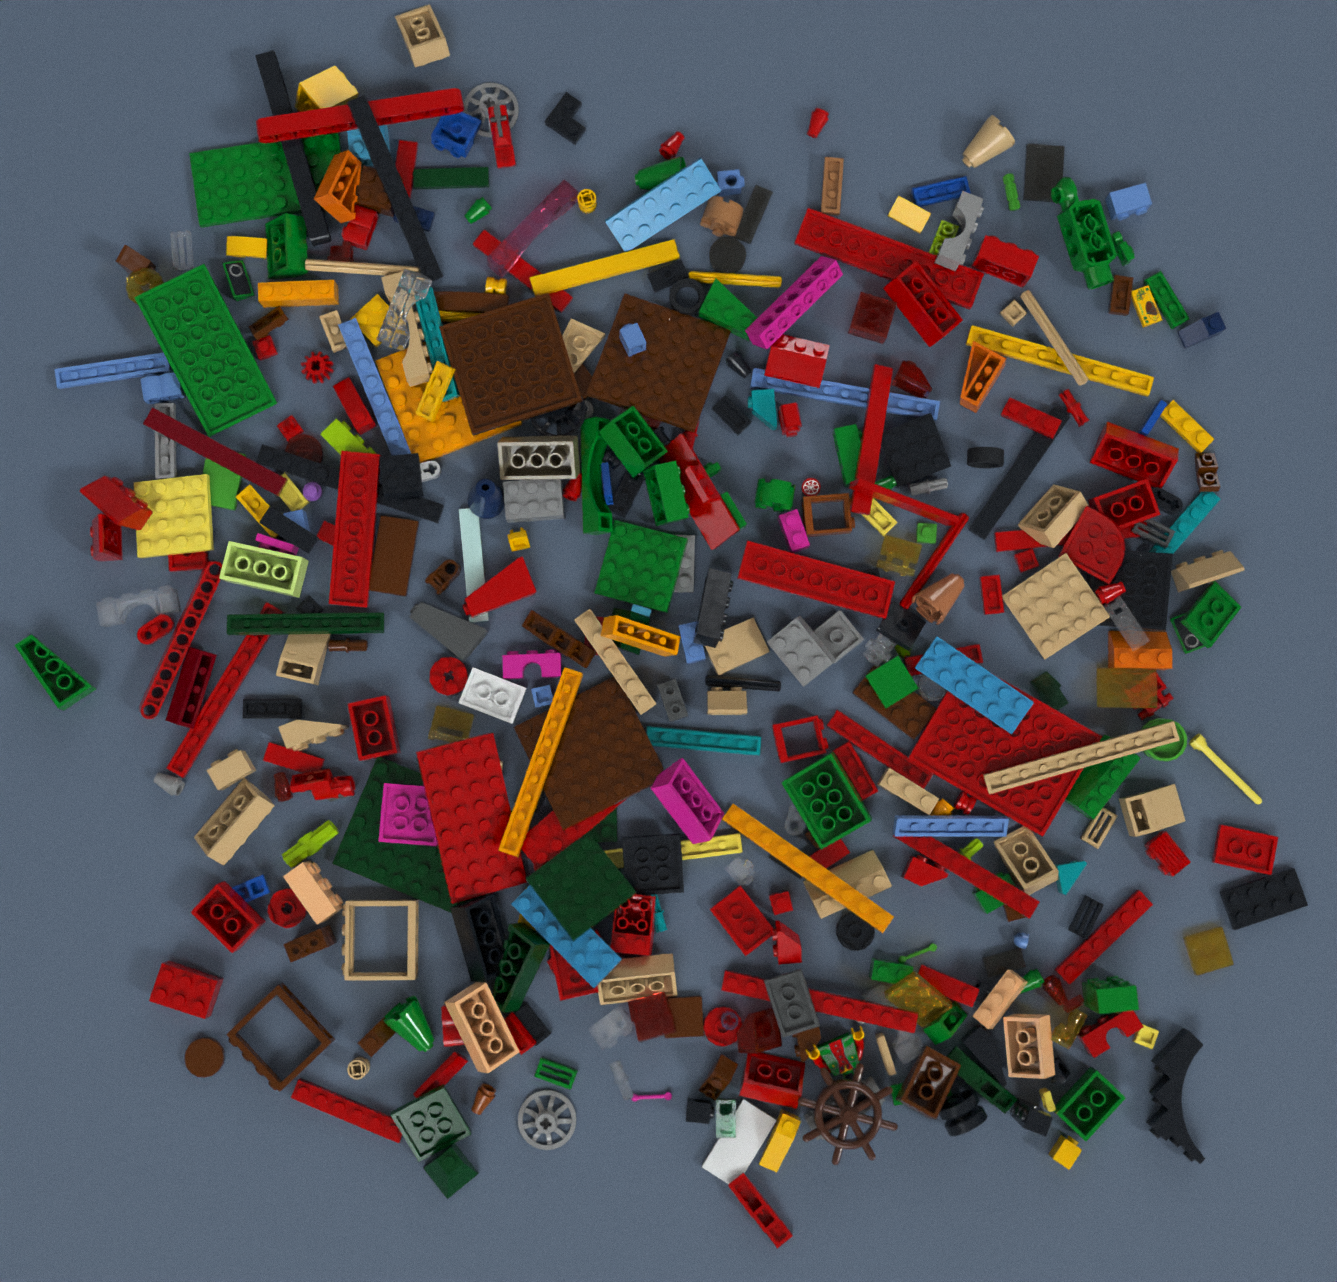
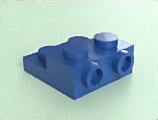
M463 112L441 116L431 134L432 144L440 151L444 149L450 151L451 155L456 158L461 156L466 158L474 144V138L482 122Z

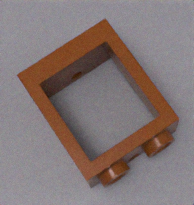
M849 493L806 496L802 498L803 522L807 537L850 534L852 532V528H855V519L851 517L850 506L852 498H849ZM842 501L845 528L814 530L811 504Z

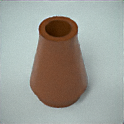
M486 1083L478 1087L471 1108L474 1113L482 1114L484 1109L495 1098V1088Z

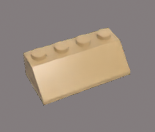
M244 778L194 838L208 857L224 866L233 857L238 848L245 843L249 835L257 829L260 822L271 812L275 805L262 791Z
M874 850L829 869L831 873L867 898L892 887ZM803 881L820 919L846 908L809 881Z
M673 953L623 958L598 984L600 1005L678 996Z

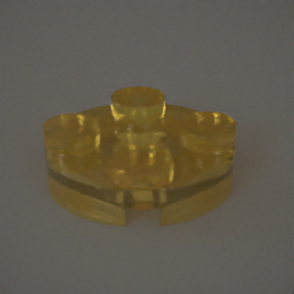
M142 268L135 273L132 272L126 280L128 298L137 304L134 297L146 292L143 291L141 286L149 284V288L152 289L163 284L164 280L157 271L149 268Z

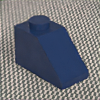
M1216 312L1192 323L1177 333L1186 349L1221 334L1227 328L1220 313Z

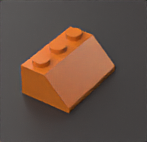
M1108 631V669H1172V647L1167 632Z

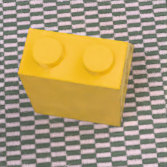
M333 66L299 83L295 107L299 112L347 105L348 101L358 98L359 93L356 87L351 85L346 79L344 73L336 66Z

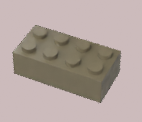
M577 435L502 437L497 442L501 480L576 479L580 474Z

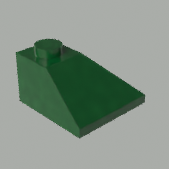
M456 1143L450 1145L423 1167L447 1199L478 1175L477 1170Z

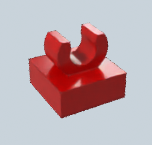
M293 415L277 425L288 442L304 432Z

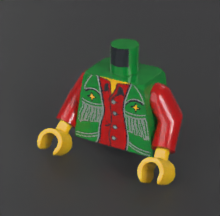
M859 1026L860 1030L854 1032V1029L851 1028V1032L844 1033L817 1046L813 1044V1051L809 1052L807 1049L805 1051L820 1069L826 1068L834 1076L842 1074L844 1079H853V1068H856V1065L863 1057L864 1031L862 1026Z

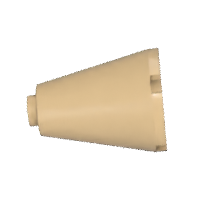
M993 115L986 120L962 154L964 157L962 161L968 168L971 166L976 168L1013 147L1015 144V139L1005 126L1002 127L999 124L1001 121Z

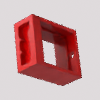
M818 715L772 725L780 763L826 753V749H829L827 738H823L821 731L824 730L822 718L819 719ZM813 722L819 750L787 756L781 728Z

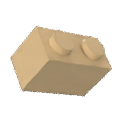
M236 749L227 754L228 758L225 760L219 759L210 764L211 768L207 772L217 790H224L256 771L246 751H238Z

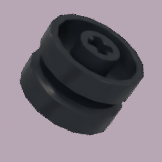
M974 1090L962 1091L944 1101L938 1115L941 1120H947L944 1126L950 1136L967 1133L987 1119L988 1116L981 1105H977L979 1098Z

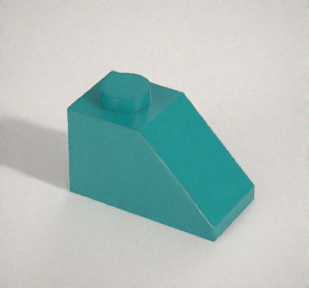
M774 389L752 390L750 396L747 397L748 408H752V414L771 430H776L777 417Z

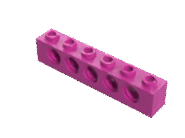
M821 256L745 330L752 344L767 350L843 275L837 261Z

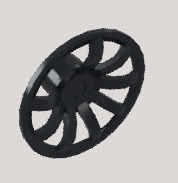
M581 396L582 402H580L582 411L569 410L570 406H566L531 417L530 420L534 428L543 436L574 435L582 427L586 418V405L583 397ZM569 416H581L577 426L568 419ZM544 417L548 418L549 420L542 429L535 420ZM553 423L556 424L557 435L546 432ZM566 423L573 430L562 434L561 424Z

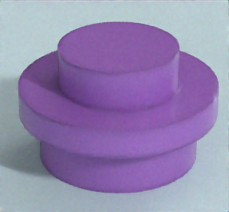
M315 482L307 483L303 488V496L308 501H317L322 496V488Z

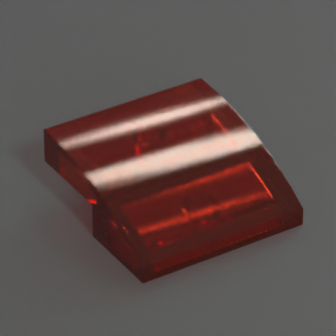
M664 991L628 1002L631 1020L635 1023L639 1042L677 1032L670 1004Z

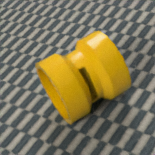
M590 189L580 191L577 197L579 209L586 214L594 212L597 207L595 193Z
M487 277L485 293L506 295L507 279L500 278L496 280L494 277Z

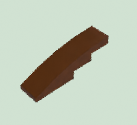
M434 292L438 310L485 313L509 305L508 295L478 292Z
M534 610L530 611L522 624L525 629L546 644L554 647L565 656L570 657L584 668L589 666L597 653Z

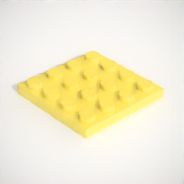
M208 474L134 482L135 496L147 502V507L153 511L141 530L136 529L138 558L214 550L210 476Z

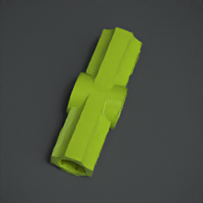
M331 820L326 821L313 832L310 831L298 840L297 844L283 853V860L290 868L295 867L306 857H310L318 852L325 843L339 834L337 827Z

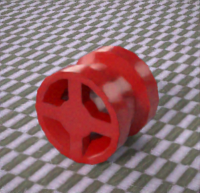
M962 791L956 799L953 808L961 809L965 815H968L977 799L967 796V793Z

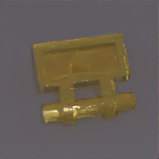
M885 535L880 555L887 556L886 561L878 560L876 567L883 568V571L886 572L890 570L900 573L899 575L901 576L908 575L913 577L915 569L908 568L909 563H918L922 545ZM893 558L902 560V566L893 564Z

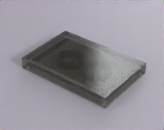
M1026 145L1023 200L1053 202L1051 190L1063 178L1065 146Z

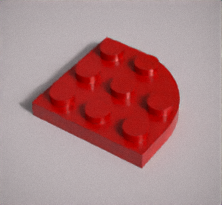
M1087 505L1061 550L1059 557L1066 553L1075 566L1105 583L1111 584L1124 559V537L1120 528L1111 518Z

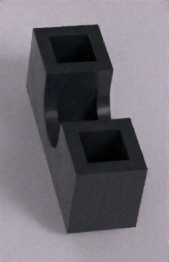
M1017 1097L1018 1100L1010 1109L1011 1116L1023 1128L1046 1137L1053 1117L1043 1112L1044 1109L1039 1105Z

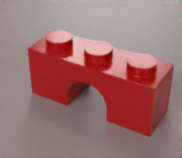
M1134 1010L1113 1012L1109 1015L1104 1014L1100 1016L1093 1025L1084 1026L1080 1029L1081 1032L1077 1036L1088 1054L1095 1058L1111 1048L1106 1040L1107 1032L1110 1029L1118 1028L1122 1035L1129 1037L1144 1028Z

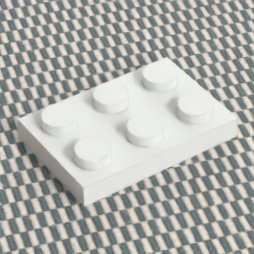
M473 667L459 703L513 724L527 688Z

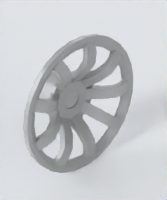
M484 83L472 89L464 101L463 113L472 117L481 114L479 120H481L483 125L486 118L489 121V107L493 106L496 108L513 101L514 110H507L508 116H513L509 123L510 129H512L518 118L519 107L516 97L507 87L498 83ZM493 87L496 89L494 94H487L485 88ZM479 90L482 94L480 101L472 98ZM500 90H503L509 95L507 98L503 100L497 99L500 94ZM469 102L479 106L477 110L468 112ZM490 121L489 132L478 130V135L492 137Z
M553 1090L538 1091L530 1095L522 1104L518 1114V1127L523 1138L533 1147L542 1150L556 1149L564 1145L573 1135L576 1127V1112L573 1104L565 1095ZM551 1095L547 1109H544L539 1096ZM556 1096L564 1101L565 1104L554 1112L552 1108ZM533 1099L537 1103L539 1113L527 1108V1105ZM569 1108L572 1119H558V1115ZM523 1113L531 1115L535 1118V1121L523 1124ZM558 1124H571L567 1135L557 1127ZM537 1127L538 1130L531 1139L524 1129ZM553 1131L562 1137V1140L555 1144H552L551 1132ZM541 1133L546 1134L547 1145L536 1143Z

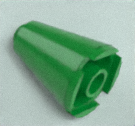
M678 156L638 170V174H635L636 185H639L640 189L644 190L653 189L686 167L684 157Z
M410 996L405 999L406 1003L401 1004L399 1002L385 1015L386 1019H383V1021L416 1050L426 1052L433 1047L435 1039L417 997Z

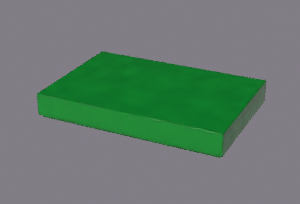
M1213 581L1184 616L1181 623L1206 648H1210L1241 609V606L1216 581Z

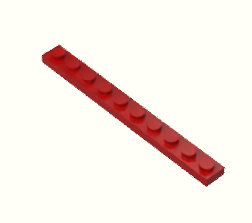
M266 602L260 614L285 613ZM246 635L197 716L194 729L190 728L168 764V770L182 778L186 777L271 635Z
M725 970L722 991L770 1001L764 983L765 978ZM808 988L816 1012L915 1034L918 1012Z

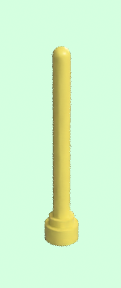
M1200 733L1190 740L1189 745L1194 750H1201L1255 804L1259 805L1262 803V799L1207 746L1206 739Z

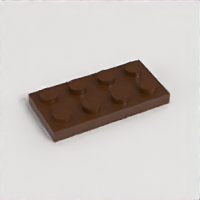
M875 663L867 674L879 668L880 665ZM866 677L862 679L852 692L912 740L917 737L936 710L934 706L915 692L910 693L885 709Z

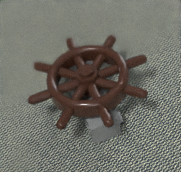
M861 1063L856 1065L853 1079L833 1081L828 1070L822 1068L820 1074L827 1086L819 1093L816 1101L803 1097L798 1099L799 1105L814 1109L804 1115L812 1131L803 1136V1141L809 1142L814 1138L817 1140L821 1138L835 1146L832 1157L833 1165L839 1164L843 1149L862 1147L869 1160H875L876 1155L869 1142L876 1136L880 1127L892 1131L898 1129L896 1123L882 1119V1102L885 1101L884 1097L893 1092V1088L887 1086L879 1090L872 1076L861 1081L864 1065ZM841 1089H848L843 1093H840L839 1091ZM831 1095H833L834 1098H832L831 1100L827 1101V1099H828ZM861 1095L867 1096L865 1100L857 1102ZM872 1109L873 1117L866 1115L865 1112ZM825 1116H833L829 1121L823 1122ZM857 1121L870 1124V1126L863 1133ZM849 1125L856 1138L846 1139ZM839 1129L838 1137L834 1136L831 1132Z

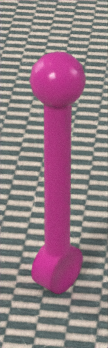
M670 1092L658 1095L638 1096L633 1094L631 1096V1100L634 1102L639 1099L665 1098L670 1100L672 1098Z

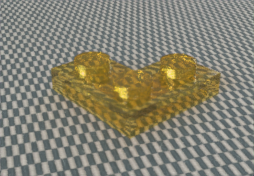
M1075 1008L1074 1012L1072 1011L1067 1018V1025L1060 1022L1059 1026L1057 1025L1053 1029L1051 1040L1070 1049L1088 1015Z

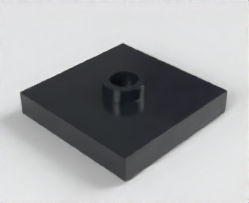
M894 601L888 610L886 619L881 621L876 631L909 651L926 621Z

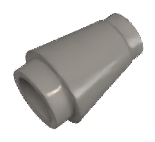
M157 773L154 778V783L171 796L180 795L185 786V783L179 777Z

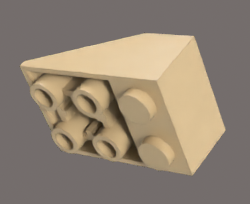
M289 634L280 656L276 676L319 685L331 634Z
M294 720L278 727L286 749H293V751L307 749L310 743L320 744L325 742L328 736L337 737L345 734L344 730L349 729L347 725Z
M1175 784L1119 798L1129 836L1137 837L1185 822Z

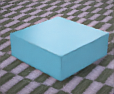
M635 604L632 606L631 611L650 618L651 609Z

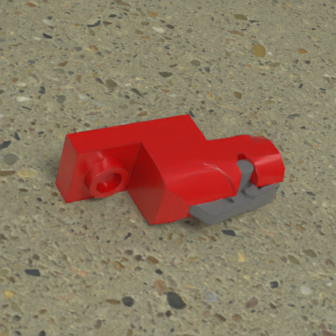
M500 105V107L496 108L493 106L489 107L488 115L497 168L516 166L507 107L506 105Z
M325 769L292 775L290 789L292 793L311 790L315 800L327 799L332 802L353 796L355 794V782L351 775L333 778L331 770Z

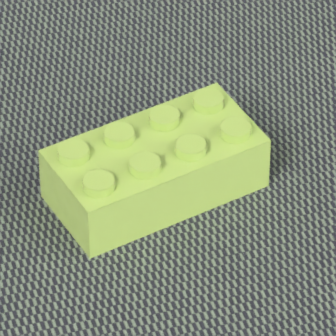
M229 541L219 578L234 584L300 598L309 561L303 557Z

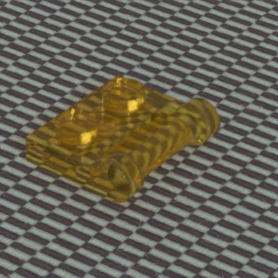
M436 706L428 739H438L451 743L469 738L475 715ZM438 726L461 731L463 735L458 737L438 732L437 729Z

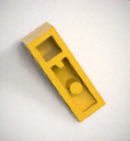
M781 1109L759 1165L775 1172L778 1171L800 1126L801 1119L799 1116Z

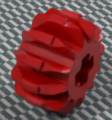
M319 351L317 356L314 352H311L310 358L308 356L304 357L307 362L301 363L302 367H304L301 372L306 375L305 378L308 381L312 379V382L316 384L319 380L324 384L323 378L326 377L328 380L331 378L328 373H334V370L330 368L334 364L332 361H329L330 357L328 355L323 356V353ZM318 365L321 368L317 370L315 369V366Z

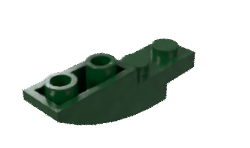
M957 1046L947 1055L949 1059L961 1065L958 1075L1004 1114L1018 1100Z

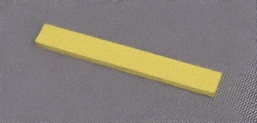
M740 833L713 836L711 841L692 844L690 840H681L682 860L743 853ZM623 848L603 850L617 868H624Z

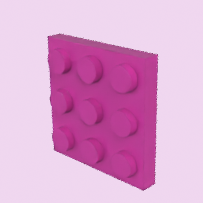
M384 783L379 842L438 846L424 786Z

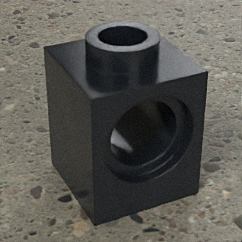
M687 1098L686 1122L709 1124L710 1118H714L715 1106H711V1100Z

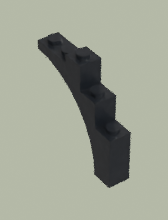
M1183 1028L1151 1060L1155 1065L1154 1070L1163 1078L1149 1091L1153 1096L1151 1100L1160 1109L1146 1123L1151 1127L1149 1131L1157 1139L1160 1137L1165 1141L1169 1139L1177 1148L1181 1146L1185 1150L1183 1154L1191 1162L1195 1160L1201 1164L1205 1157L1197 1149L1187 1131L1181 1101L1186 1072L1203 1044L1189 1030Z

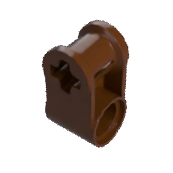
M446 560L425 579V582L429 583L436 590L437 595H440L460 575L461 566L454 560ZM450 564H454L456 568L452 574L447 572V567Z

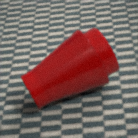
M815 108L812 111L807 132L808 136L812 138L818 137L829 120V113L820 108Z
M676 131L674 135L660 145V154L667 160L675 158L685 139L684 135Z
M581 473L576 479H570L563 489L564 498L574 502L580 498L582 490Z
M1122 582L1100 586L1095 590L1096 597L1101 604H1108L1126 592Z

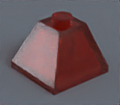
M903 360L891 385L915 397L926 399L932 391L928 380L916 363Z
M773 1008L748 1014L737 1031L739 1053L757 1054L782 1046L781 1033Z

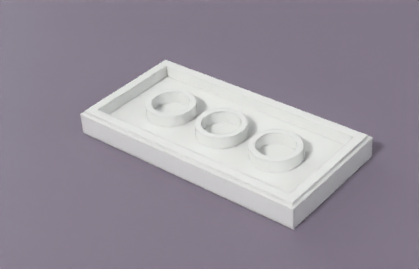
M743 1098L702 1164V1168L727 1184L731 1183L743 1172H746L777 1120Z

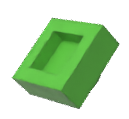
M917 523L916 543L935 544L937 524Z

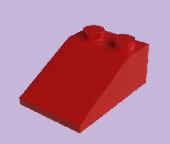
M98 514L92 520V526L90 527V535L93 538V545H91L90 551L93 559L97 561L123 560L122 526L116 525L106 515Z

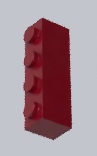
M189 647L165 721L194 729L217 657L216 654Z

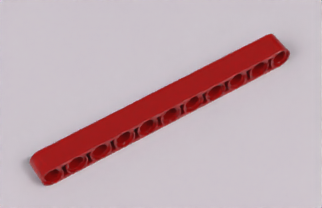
M458 88L368 101L378 126L458 114L464 111L462 93ZM348 105L264 117L256 121L258 140L261 143H274L358 129Z

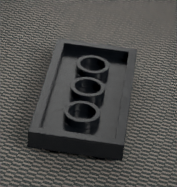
M1290 868L1220 892L1233 930L1308 906L1295 868Z

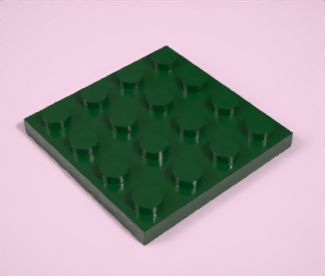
M589 832L526 878L528 884L573 942L636 894L634 888Z

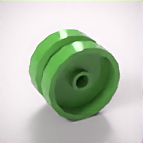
M1162 718L1149 720L1142 726L1141 730L1173 720ZM1175 722L1180 741L1144 750V754L1158 761L1177 759L1183 754L1187 746L1185 730L1179 723Z

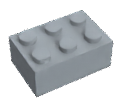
M531 479L503 482L505 516L508 523L565 519L561 479Z
M801 616L795 618L767 641L803 687L836 661V658Z

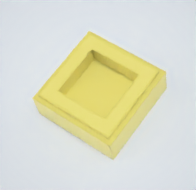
M1142 1024L1144 1028L1135 1033L1133 1042L1153 1049L1159 1031Z
M1046 1087L1039 1089L1044 1108L1049 1112L1055 1111L1056 1108L1050 1091Z

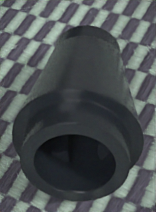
M737 350L725 360L728 363L727 366L744 379L752 372L742 353L739 354Z

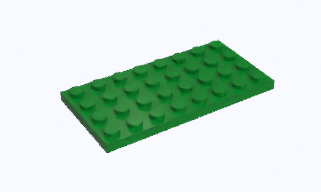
M338 132L301 138L317 190L334 155L341 153ZM281 141L274 143L260 142L189 153L198 220L201 228L281 216L285 213H302Z
M205 264L134 297L208 437L278 404Z

